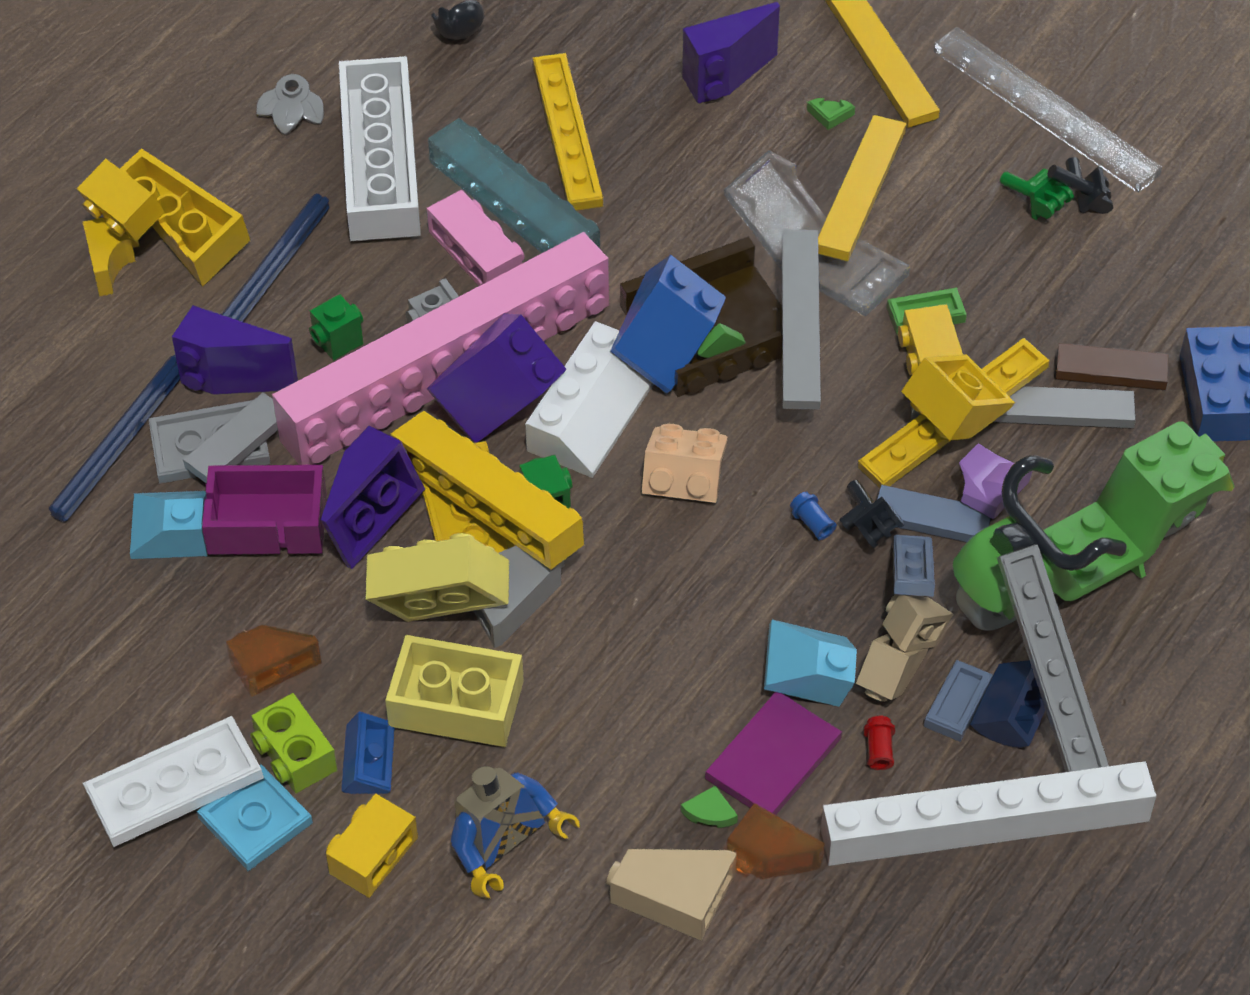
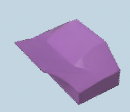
M978 443L959 462L965 481L961 502L994 519L1005 508L1001 490L1004 477L1014 462L994 454ZM1032 471L1021 479L1017 494L1029 483Z

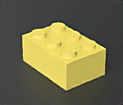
M465 533L453 534L450 539L443 541L421 540L416 543V546L406 548L388 546L383 548V552L367 555L366 600L407 622L508 605L509 559L495 552L494 548L485 546L475 540L474 536Z
M405 635L385 700L389 726L506 747L524 682L522 655Z

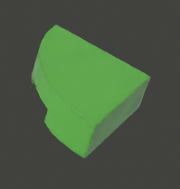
M817 98L807 102V111L829 130L854 116L855 106L841 99L840 102L824 101V98Z
M719 323L708 333L698 348L697 353L701 357L710 358L744 345L746 341L741 333Z
M716 786L681 804L682 814L694 823L700 822L717 825V828H724L734 825L738 821V815Z

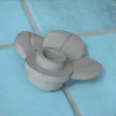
M288 74L277 82L276 88L265 92L259 98L257 115L262 117L272 116L278 130L283 135H287L298 125L302 118L313 124H321L324 118V107L321 98L310 91L309 84L304 77L297 74ZM290 87H298L293 92L287 91Z

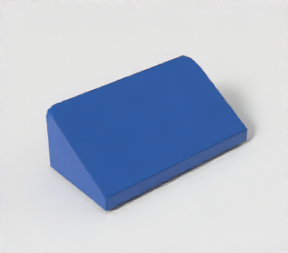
M359 711L348 722L345 733L342 792L349 794H388L391 791L395 727L389 726L388 720Z

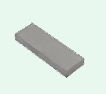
M262 392L183 459L185 468L207 483L208 466L237 465L278 430L273 399Z

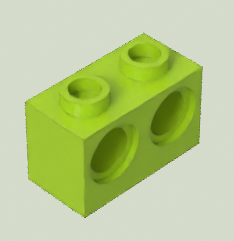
M294 693L251 715L255 731L250 734L253 744L261 755L267 752L272 760L270 765L276 778L282 784L287 781L295 794L337 771L333 747ZM280 729H286L284 732H276ZM302 757L307 758L306 760H303V761H295V760L298 759V758H302Z

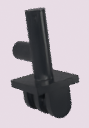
M1076 157L1066 160L1067 170L1057 165H1052L1047 173L1049 178L1076 190L1081 213L1092 209L1098 213L1106 214L1113 210L1114 206L1111 200L1109 180L1104 176L1102 167H1096L1085 178H1082L1080 162Z
M853 480L848 484L847 490L857 505L839 520L848 531L857 526L865 539L875 549L878 546L877 541L884 536L889 538L891 536L890 531L897 526L902 528L904 523L882 496L874 502L859 480Z

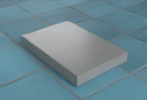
M253 400L148 418L159 484L197 477L185 468L183 459ZM265 440L237 465L271 464L267 441Z

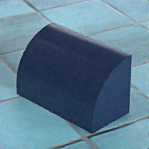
M1030 660L998 664L970 724L986 738L1006 746H1030L1045 713V706Z

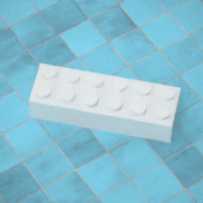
M407 56L339 61L346 203L350 241L421 236Z

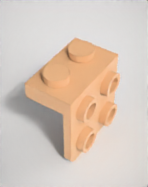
M663 424L661 427H655L645 450L642 493L716 503L721 462L728 437L711 428L691 431L683 430L677 424Z

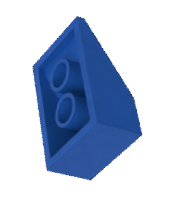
M669 255L646 272L610 351L665 393H668L675 385V370L689 364L714 326L726 297L672 255Z

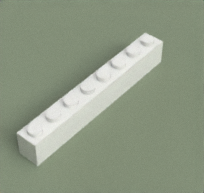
M1146 761L823 805L821 834L828 866L1149 822L1156 794Z

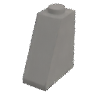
M518 546L499 552L500 555L509 559V604L473 610L494 648L501 646L561 586V568L565 566L564 560L551 570Z

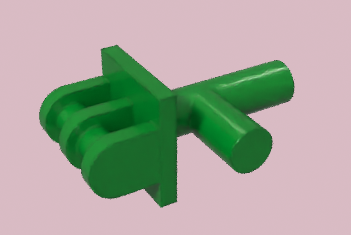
M1047 169L1040 170L1028 181L1007 171L1004 172L1000 178V183L1030 197L1032 219L1037 220L1040 216L1047 219L1051 218L1055 213L1054 210L1059 211L1064 207V202L1069 203L1074 198V194L1068 186L1047 176Z

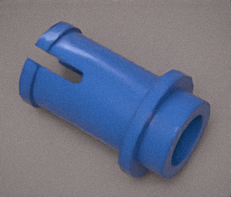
M802 492L791 502L792 515L796 519L800 518L818 540L827 538L836 529V523L818 505L816 495Z

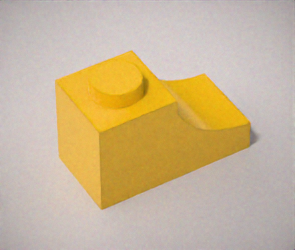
M104 217L83 221L99 296L114 294L113 284L117 274L127 264L136 262L133 248L139 247V241L135 242L125 233L121 237L115 234L105 224L107 219Z

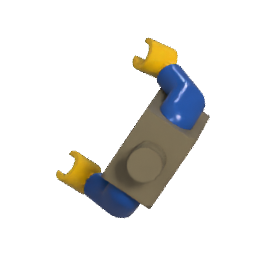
M485 766L480 767L473 773L472 781L474 785L459 795L455 801L456 820L450 840L467 873L472 872L474 875L471 881L472 892L479 897L490 898L486 890L487 881L495 891H502L504 884L499 875L486 873L485 869L545 824L544 816L547 815L550 818L549 829L551 832L568 839V836L561 830L562 822L567 819L572 826L577 828L580 827V823L574 815L559 811L556 808L558 803L538 781L521 773L510 775L502 768L494 769Z

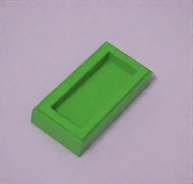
M957 288L887 299V310L896 334H898V326L903 325L904 310L947 304L953 324L965 323L967 316Z

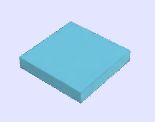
M262 764L259 766L264 775L263 779L206 804L197 810L199 820L247 871L251 870L313 823L312 816Z

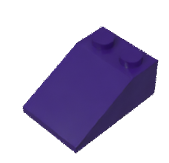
M778 2L683 28L682 77L697 104L731 94L777 56L780 13Z
M196 306L191 307L172 335L181 384L186 385L190 389L202 390L211 394L280 391L298 381L292 338Z
M504 313L427 390L473 443H477L538 398L567 369L521 314Z
M368 426L344 451L320 519L345 565L350 569L355 567L425 490L402 442L371 426Z

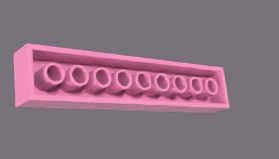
M582 232L272 394L280 442L299 465H312L320 463L329 455L346 446H350L368 426L377 430L383 429L396 419L419 410L424 404L435 399L427 388L504 313L521 314L543 341L561 331L570 329L574 324L591 315L600 313L609 306L608 257L585 232Z

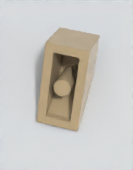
M895 594L886 607L888 615L883 622V626L898 648L904 652L932 648L936 646L953 613L927 596Z
M889 633L872 641L856 684L866 688L865 693L876 700L884 702L888 699L893 700L903 694L929 648L904 652L898 648Z

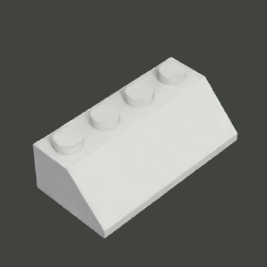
M596 321L593 323L564 366L567 370L551 385L525 423L528 452L542 458L555 454L560 465L591 478L594 477L654 385L610 351L619 330Z

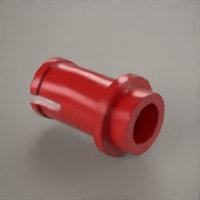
M873 716L867 720V724L863 728L864 735L868 738V765L875 770H886L894 765L892 736L895 734L896 729L895 725L891 723L890 718L886 716Z

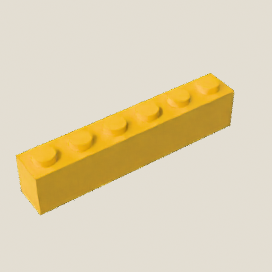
M422 411L390 433L391 437L402 442L421 480L552 570L584 545L583 520L577 511L567 508L555 500L549 492L541 490L527 481L521 473L512 471L502 464L497 457L487 454L474 445L469 438L462 437L450 429L444 421Z

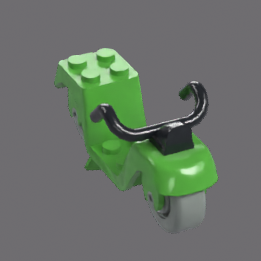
M1176 422L1126 449L1098 500L1045 530H1042L1022 507L1018 500L1017 490L1021 479L1027 473L1034 471L1050 474L1054 464L1050 459L1035 455L1021 458L1011 466L1004 477L1002 485V501L1009 516L976 533L962 547L953 560L954 576L960 584L956 593L958 607L971 623L980 630H995L1015 621L1016 616L997 557L1032 545H1038L1053 592L1065 601L1076 600L1129 570L1139 578L1145 577L1143 563L1156 552L1163 538L1178 532L1195 518L1199 517L1215 492L1232 491L1235 486L1229 469L1223 463L1224 452L1206 433L1199 437L1185 422Z

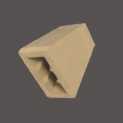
M628 849L621 863L618 861L614 862L607 877V884L610 885L611 903L698 940H702L736 874L737 853L730 850Z

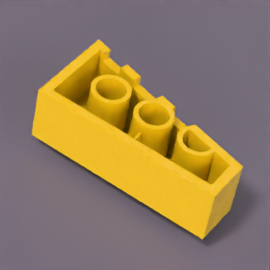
M142 148L120 168L150 191L165 210L152 227L202 287L250 241L243 215Z

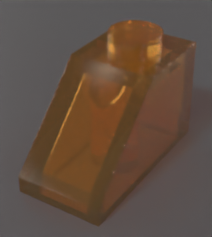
M259 625L251 630H244L234 638L226 641L230 663L251 697L322 664L319 642L313 635Z
M755 803L727 839V850L737 853L736 869L744 874L750 873L761 880L819 870L823 864L825 843Z

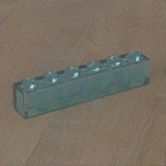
M458 118L428 138L430 163L541 253L582 232H585L600 249V229L595 222L583 217L574 209L570 202L559 198L546 183L539 182L528 173L522 164L515 163L505 155L498 145H493L485 139L475 127H470Z

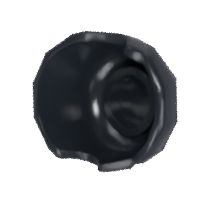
M465 0L453 6L450 10L440 7L438 9V16L434 13L431 16L437 30L444 38L449 40H465L479 30L484 20V9L480 2L476 0Z

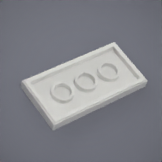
M230 716L88 780L83 785L113 847L259 781L264 778V775L236 722Z

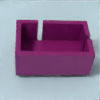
M323 465L208 466L207 499H205L202 522L207 554H280L281 547H287L288 554L323 553L324 525L320 519L326 505L327 496Z

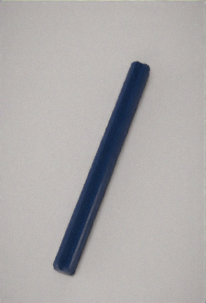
M316 193L309 199L221 315L243 322L329 209V200L326 196Z
M175 355L168 358L49 506L50 515L54 519L65 522L70 518L180 380Z

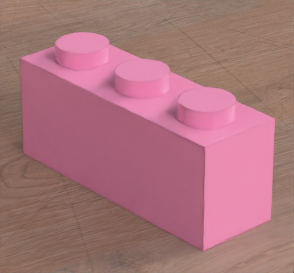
M463 190L427 207L430 234L478 286L519 266L524 261V254L520 246L516 242H511L504 235L501 226L495 220L491 221L484 214L479 202L475 199L471 200Z

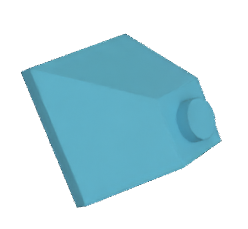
M206 491L134 493L130 558L207 556L202 530L205 499H207Z
M771 620L769 623L764 689L840 707L855 683L857 649L847 637Z

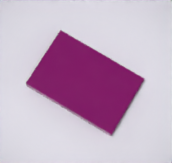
M775 692L705 771V779L771 822L841 740L842 731L784 694Z

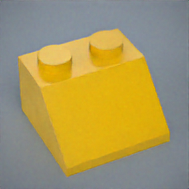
M967 354L924 357L901 391L911 401L912 408L918 413L925 415L935 425V431L947 440L972 438L1015 404Z

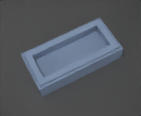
M956 660L925 718L924 727L961 742L982 701L993 674Z

